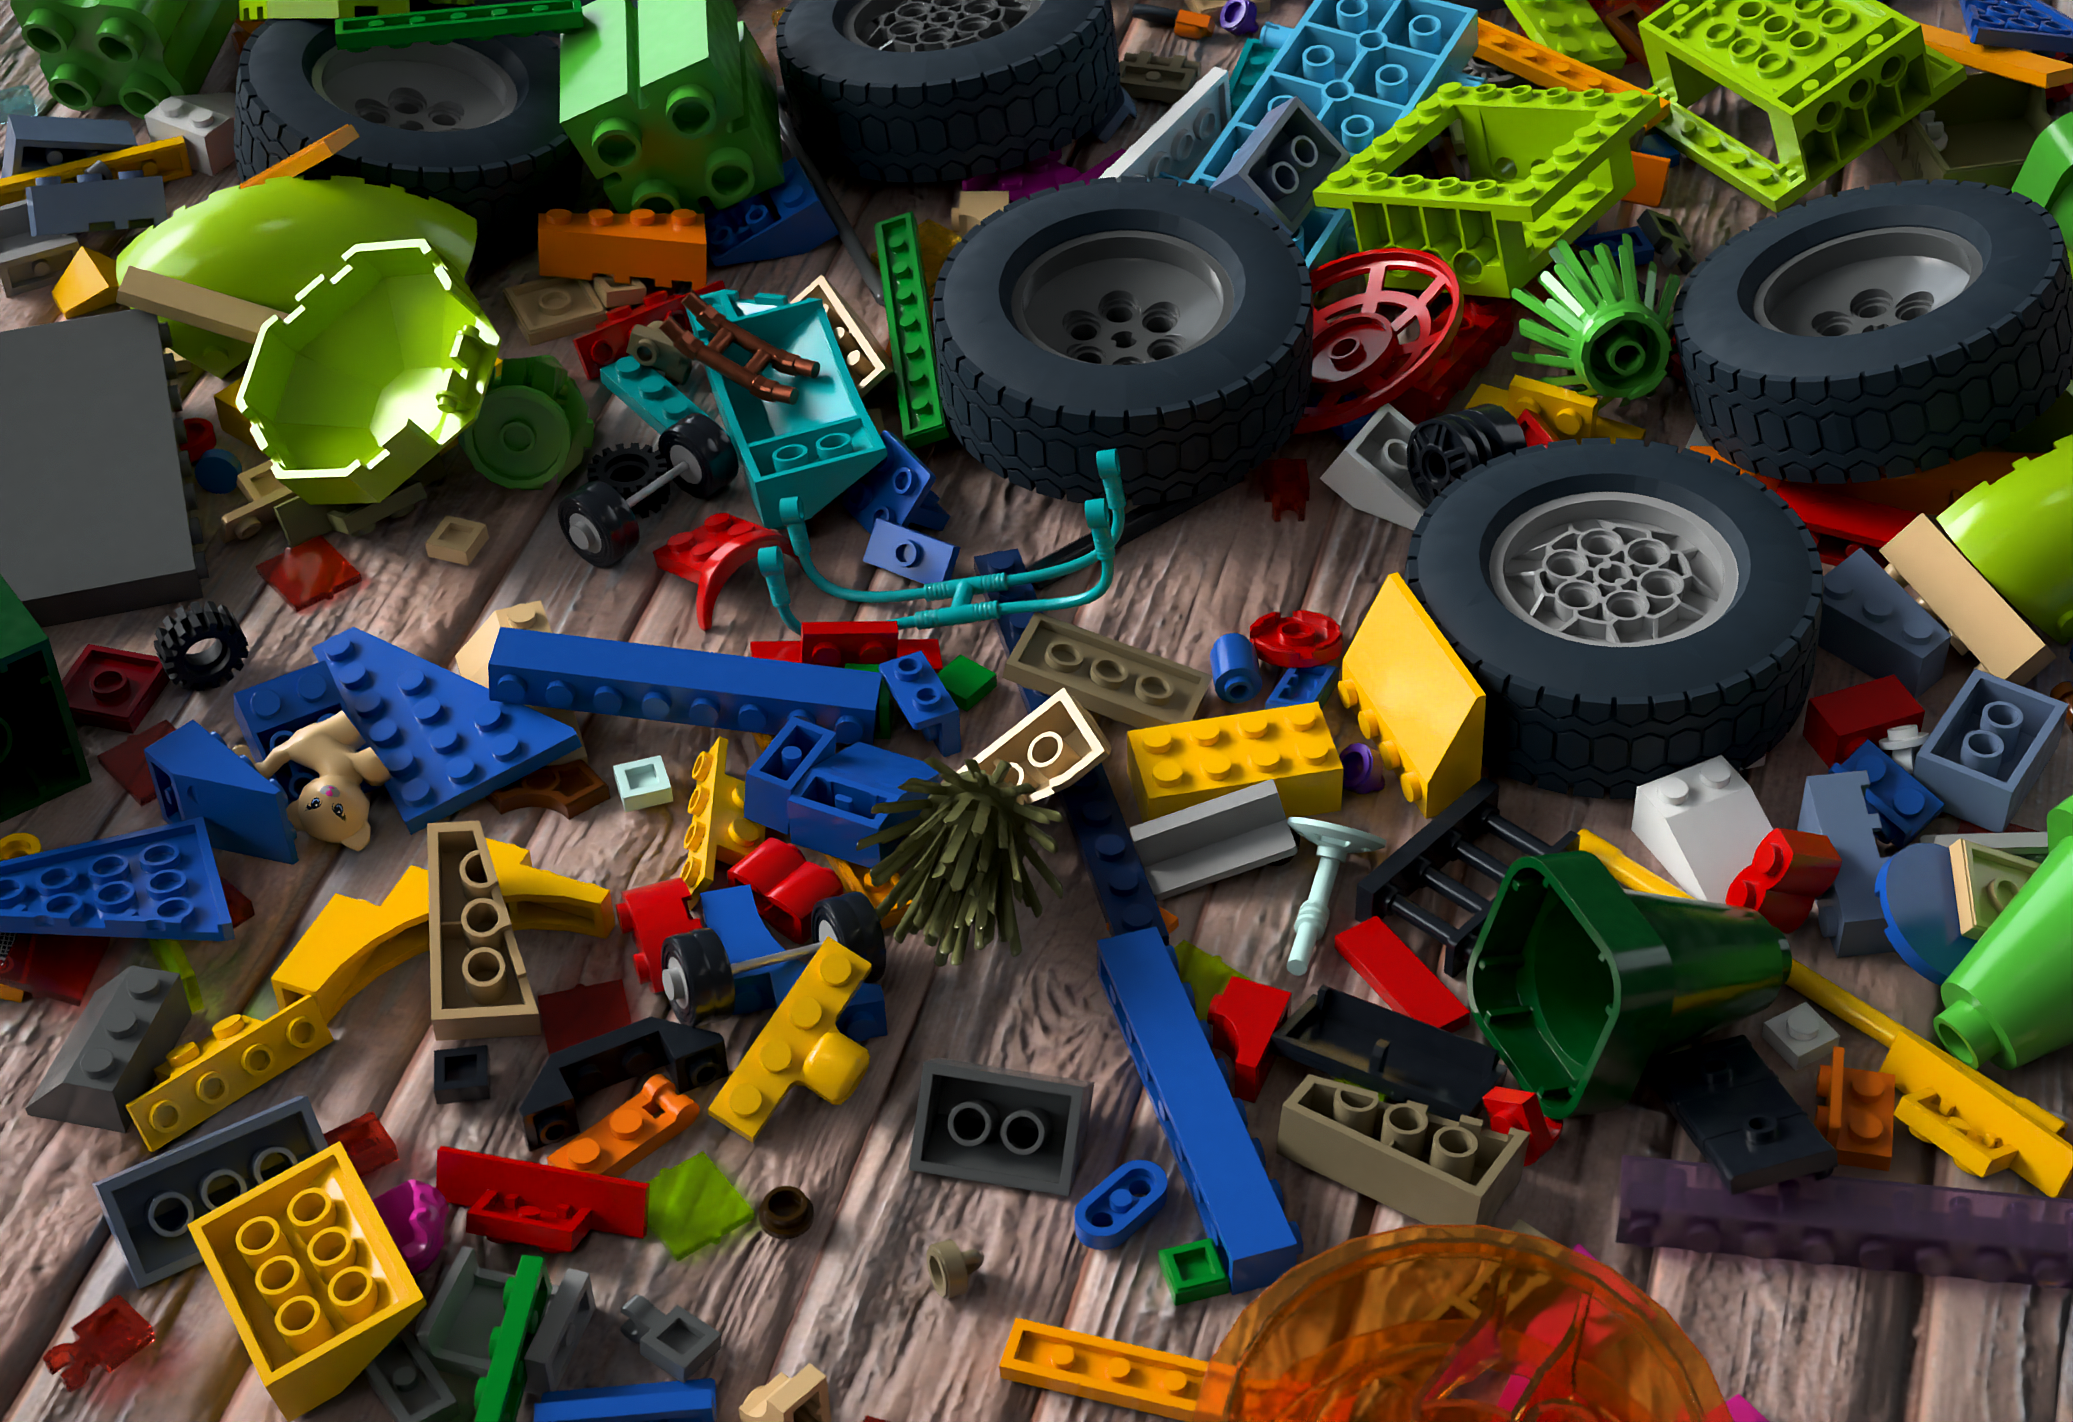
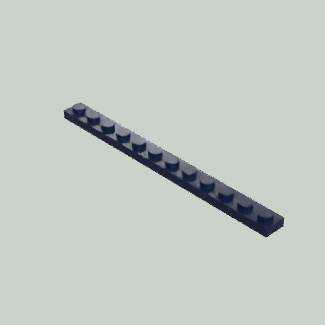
M1018 548L974 556L976 576L1003 572L1007 575L1027 572ZM1032 583L1011 586L1007 591L983 594L986 602L997 600L999 603L1038 600ZM1034 612L1001 615L1000 619L993 620L1007 659ZM1017 684L1028 715L1052 697ZM1101 762L1073 785L1058 791V796L1105 922L1109 924L1111 937L1157 926L1165 946L1169 945V933Z

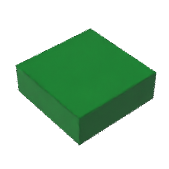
M962 655L956 657L937 673L956 706L965 711L970 710L997 687L996 673Z
M1213 1238L1159 1250V1265L1175 1306L1229 1293V1279Z

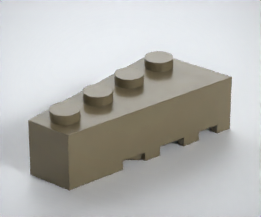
M1308 1074L1282 1105L1276 1153L1467 1244L1473 1245L1520 1182L1530 1132L1510 1127L1508 1135L1483 1129L1484 1120L1462 1114L1459 1122L1427 1114L1428 1105L1407 1100V1103L1395 1105L1379 1101L1378 1092Z

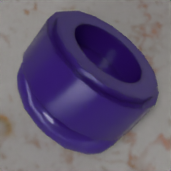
M1229 0L1224 5L1220 14L1221 26L1231 34L1238 36L1245 34L1247 31L1257 33L1259 29L1255 20L1257 17V7L1251 0Z
M1361 743L1350 744L1341 752L1339 758L1343 766V789L1361 795L1369 793L1371 790L1379 792L1385 788V779L1383 777L1384 762L1381 754L1376 749Z

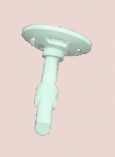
M1288 817L1287 824L1297 834L1318 845L1316 856L1320 857L1309 898L1302 903L1294 925L1297 935L1286 965L1287 970L1291 974L1300 976L1306 973L1316 940H1319L1324 935L1330 917V910L1327 906L1340 862L1345 863L1347 853H1363L1385 848L1387 842L1385 839L1338 824L1302 817Z

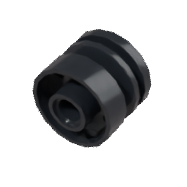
M1487 403L1420 422L1412 431L1407 445V468L1414 488L1421 499L1430 505L1436 496L1439 497L1440 492L1456 479L1461 480L1463 474L1481 464L1487 466V461L1509 452L1516 456V450L1527 448L1528 446L1524 432L1514 416L1502 406Z

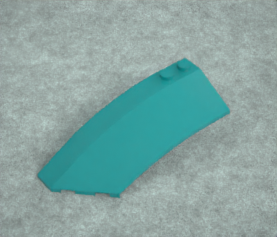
M727 289L700 295L699 297L708 305L711 304L719 313L726 316L727 320L778 349L782 348L789 353L800 355L801 358L817 361L820 364V372L815 379L801 375L783 374L772 368L771 364L760 374L767 379L778 381L779 384L797 388L799 397L794 405L778 401L769 402L761 400L750 394L748 389L704 365L725 430L729 433L730 440L736 450L741 474L763 526L767 529H787L780 515L779 503L781 498L800 496L804 504L805 520L810 519L888 456L887 449L855 387L836 341L822 299L807 298L803 301L788 303L786 295L758 293L754 296L755 300L740 298L737 290ZM686 308L694 336L705 342L704 345L707 346L715 334L709 332L695 320L696 317ZM732 342L722 355L744 367L754 354Z

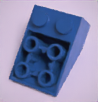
M796 157L783 163L784 183L720 211H717L714 204L705 207L707 252L715 267L805 254L839 234L816 189Z
M325 660L233 693L234 716L256 763L263 762L273 748L289 740L297 730L313 723L322 722L336 715L341 710L355 726ZM364 744L356 750L357 753L365 749ZM290 760L271 778L279 782L288 797V803L285 805L287 808L291 802L299 799L304 786L313 779L320 778L316 771ZM364 780L360 784L364 794L382 787L371 786Z
M191 720L143 749L162 816L168 824L203 817L211 848L291 865L299 861L294 843L297 833L293 824L288 819L285 807L288 803V797L285 790L275 779L271 778L268 780L261 775L248 757L243 754L238 756L230 750L217 732L212 731L209 733L196 721Z
M858 741L811 767L788 798L791 843L872 868L894 853L904 837L885 844L880 842L856 851L858 841L918 817L922 810H912L890 814H872V807L877 803L927 799L930 794L908 792L897 787L910 778H918L936 783H941L943 778L939 776L941 774L923 761Z

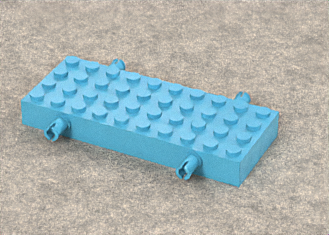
M1314 0L1295 29L1267 21L1265 23L1266 26H1263L1261 30L1260 45L1278 49L1279 51L1193 175L1188 180L1162 171L1156 178L1178 180V186H1181L1183 181L1206 186L1209 193L1210 187L1267 112L1296 95L1351 155L1350 158L1361 153L1372 144L1374 138L1386 133L1394 126L1397 120L1406 117L1412 112L1418 103L1427 100L1437 92L1439 86L1450 82H1459L1462 86L1468 87L1488 84V79L1485 77L1462 73L1478 48V10L1441 0ZM1400 166L1396 168L1388 176L1394 177ZM1314 205L1295 233L1290 236L1295 242V246H1298L1309 273L1319 266L1341 258L1347 251L1360 253L1351 209L1316 207ZM1316 292V293L1313 294V298L1316 297V295L1318 294V292Z

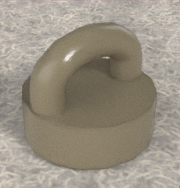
M952 1239L929 1245L926 1254L928 1271L937 1293L945 1299L966 1293L968 1289L967 1275L978 1270L984 1262V1254L981 1251L971 1249L960 1252L959 1247Z

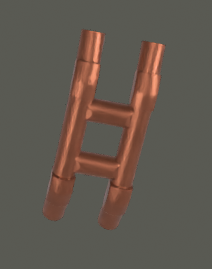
M693 290L681 303L696 317L695 320L706 330L715 334L708 345H704L705 342L696 338L689 330L686 331L671 316L659 327L674 343L673 346L684 356L693 361L701 362L748 389L750 394L761 400L769 402L778 401L794 405L799 397L797 388L779 384L778 381L770 380L760 375L769 364L777 371L792 376L801 375L815 379L820 372L819 362L801 358L800 355L789 353L782 348H776L727 320L726 316L719 313L711 304L708 305ZM732 342L754 354L744 367L722 355Z

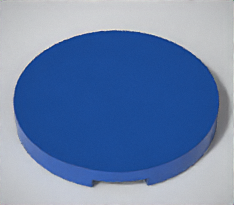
M1915 843L1904 847L1882 865L1876 878L1874 894L1880 898L1883 914L1888 924V928L1884 932L1894 949L1917 973L1929 981L1942 986L1977 943V940L1961 936L1949 848L1934 843Z

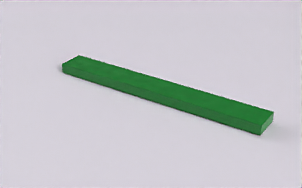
M913 211L874 224L903 438L910 450L950 437L948 419L940 396L933 320L918 222Z

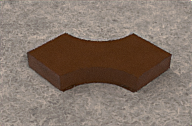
M578 759L563 765H546L501 789L493 791V793L485 798L501 815L520 808L540 807L554 810L570 820L610 799L609 786L583 760Z

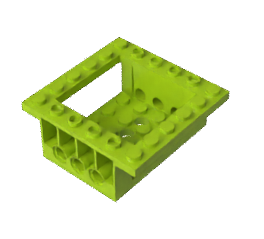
M1671 0L1638 23L1654 83L1646 91L1671 101L1669 116L1648 130V132L1652 135H1660L1676 150L1775 213L1784 210L1967 79L1964 65L1924 43L1921 24L1877 0ZM1719 85L1725 86L1768 112L1780 163L1776 165L1687 110V108Z
M1459 82L1446 83L1439 86L1437 92L1427 100L1418 103L1416 108L1406 117L1397 120L1394 126L1386 133L1374 138L1372 144L1361 153L1352 156L1350 161L1341 169L1328 175L1327 180L1312 191L1315 206L1351 209L1359 252L1384 248H1407L1424 251L1435 255L1448 264L1455 273L1463 294L1511 298V292L1514 288L1520 290L1553 261L1549 255V250L1557 247L1556 243L1558 240L1564 239L1569 245L1572 244L1636 186L1629 139L1661 111L1659 95L1641 94L1638 90L1604 93V90L1599 88L1578 92L1568 91L1566 87L1534 90L1528 85H1520L1513 88H1497L1495 84L1468 87L1462 86ZM1456 119L1461 120L1471 179L1465 182L1460 181L1457 177L1435 180L1424 179L1421 175H1409L1406 177L1388 176ZM1389 270L1386 274L1384 287L1425 291L1435 279L1414 271ZM1370 273L1364 274L1366 286L1368 285ZM1446 288L1442 291L1444 293H1449Z

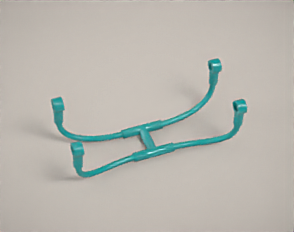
M1117 449L1097 451V468L1099 476L1103 480L1106 498L1085 501L1086 521L1088 528L1091 529L1095 545L1093 551L1070 562L1036 571L1007 575L1003 572L926 583L922 588L896 591L852 590L835 585L825 579L814 566L809 554L811 546L805 525V509L802 498L800 496L781 498L779 508L782 522L788 529L794 555L799 557L802 568L808 578L824 592L840 599L863 603H889L926 599L927 602L953 598L951 607L917 611L914 616L887 620L897 621L898 630L914 627L922 630L991 619L995 620L1000 619L1001 615L1074 608L1099 599L1107 592L1113 581V558L1116 556L1114 547L1123 532L1126 499L1121 480V467ZM1109 509L1113 511V524L1111 529ZM779 546L760 548L758 550V565L762 576L766 578L772 604L778 609L787 627L801 636L802 623L794 617L789 607L791 598L785 581L784 558L781 548ZM1099 560L1102 562V575L1099 583L1089 591L1078 595L999 603V601L995 600L971 604L973 595L1007 591L1011 586L1061 577L1084 569Z

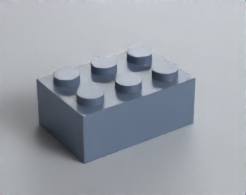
M1974 669L1917 753L1912 776L1945 804L1942 812L1992 832L2003 833L2058 748L2069 704Z

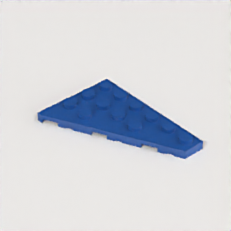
M1959 0L1968 36L1973 44L2010 47L2018 50L2031 49L2033 53L2046 57H2055L2056 52H2062L2073 58V19L2043 1Z
M356 627L334 635L328 640L312 647L318 662L326 661L355 727L366 742L364 744L365 749L371 747L390 772L392 778L384 783L411 835L426 828L427 823H435L488 796L493 791L501 789L582 747L573 727L523 704L490 701L488 688Z
M203 817L0 861L1 933L229 941L235 939L230 913Z

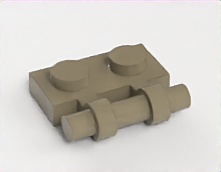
M1140 51L1139 54L1125 53L1124 61L1120 60L1119 63L1120 85L1129 93L1132 99H1153L1168 104L1176 103L1195 85V77H1199L1201 73V62L1187 60V56L1174 55L1173 58L1158 57L1149 51Z

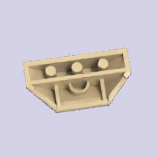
M821 274L790 303L803 301L807 298L822 299L846 366L861 400H865L895 374L893 362L867 324Z

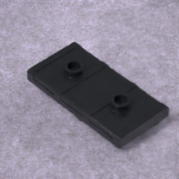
M1322 985L1318 989L1317 995L1312 994L1271 1036L1268 1050L1269 1053L1289 1058L1328 1073L1339 1080H1346L1378 1092L1399 1103H1407V1100L1428 1105L1427 1112L1459 1122L1461 1114L1473 1118L1479 1116L1485 1108L1482 1097L1494 1087H1502L1504 1085L1508 1069L1507 1066L1498 1063L1500 1051L1326 985Z
M1738 1035L1664 1055L1647 1062L1646 1074L1648 1081L1732 1196L1812 1174L1815 1181L1823 1180L1833 1173L1834 1167H1838L1836 1149L1830 1142H1827L1808 1118L1806 1111L1801 1105L1797 1104L1779 1081V1077L1767 1066L1745 1035Z

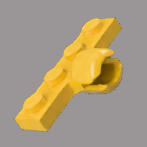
M828 936L708 1108V1115L753 1143L788 1091L795 1086H805L833 1105H839L846 1101L853 1094L867 1072L870 1055L866 1048L839 1032L836 1027V1021L871 972L872 964Z

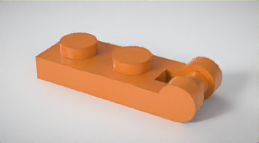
M656 1074L647 1080L639 1094L549 1155L547 1163L549 1166L617 1178L693 1124L698 1117L700 1107L688 1095H678L675 1084L666 1076ZM661 1109L665 1111L656 1119L652 1116Z

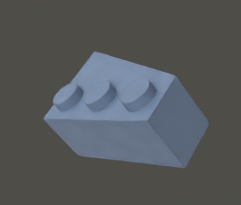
M8 114L1 178L138 146L129 121Z
M143 170L118 172L119 179L103 180L102 173L77 175V183L61 184L60 176L35 178L36 186L25 187L31 237L147 228L152 225L157 227L167 220L163 177H144Z
M1859 548L1823 576L1824 593L1818 639L1819 647L1874 679L1895 674L1915 700L1942 678L1951 635L1862 548Z
M1867 770L1807 776L1797 831L1828 836L1842 859L1840 871L1833 884L1822 895L1815 897L1814 900L1819 911L1818 921L1821 934L1824 938H1830L1837 958L1897 952L1884 932L1888 928V924L1883 914L1880 898L1874 894L1878 872L1890 857H1879L1873 832L1881 831L1882 825L1878 813L1868 814L1864 800L1866 788L1870 786Z

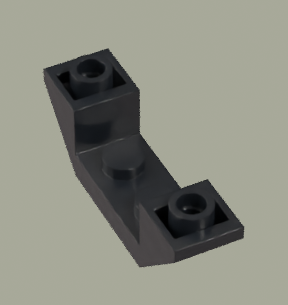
M650 1016L550 1054L519 1108L525 1144L529 1152L549 1144L558 1143L567 1137L580 1133L574 1102L577 1098L594 1094L601 1089L633 1077L644 1075L662 1066H665L679 1094L698 1087L707 1086L716 1080L729 1076L725 1041L722 1035L717 1032Z

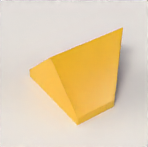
M80 247L51 292L55 303L66 320L117 303L116 298L119 289L116 276L117 260L87 247Z

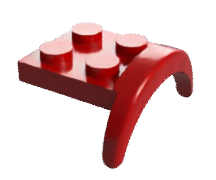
M729 513L714 514L704 521V525L691 532H683L670 537L666 545L653 551L658 568L699 584L696 612L699 627L703 631H708L712 627L715 602L726 581L740 566L758 557V550L760 548L779 546L782 554H786L794 559L803 570L799 557L794 555L789 538Z

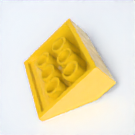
M1399 573L1389 574L1343 658L1342 681L1338 682V693L1343 706L1346 709L1351 708L1357 716L1364 737L1372 739L1378 747L1385 768L1388 771L1393 770L1400 780L1406 799L1410 803L1415 802L1425 819L1439 815L1481 779L1486 694Z
M340 1141L187 1224L266 1390L287 1422H291L340 1394L427 1305Z

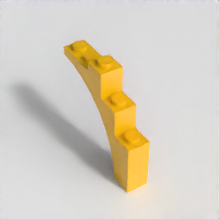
M485 837L513 931L526 929L571 931L604 939L608 937L615 926L609 889L602 888L593 883H584L560 876L548 870L533 868L529 850L520 848L515 844H506ZM410 865L381 906L374 905L363 899H354L335 893L271 977L279 1012L304 996L311 995L327 1025L348 1000L378 976L416 955L429 951L428 870Z

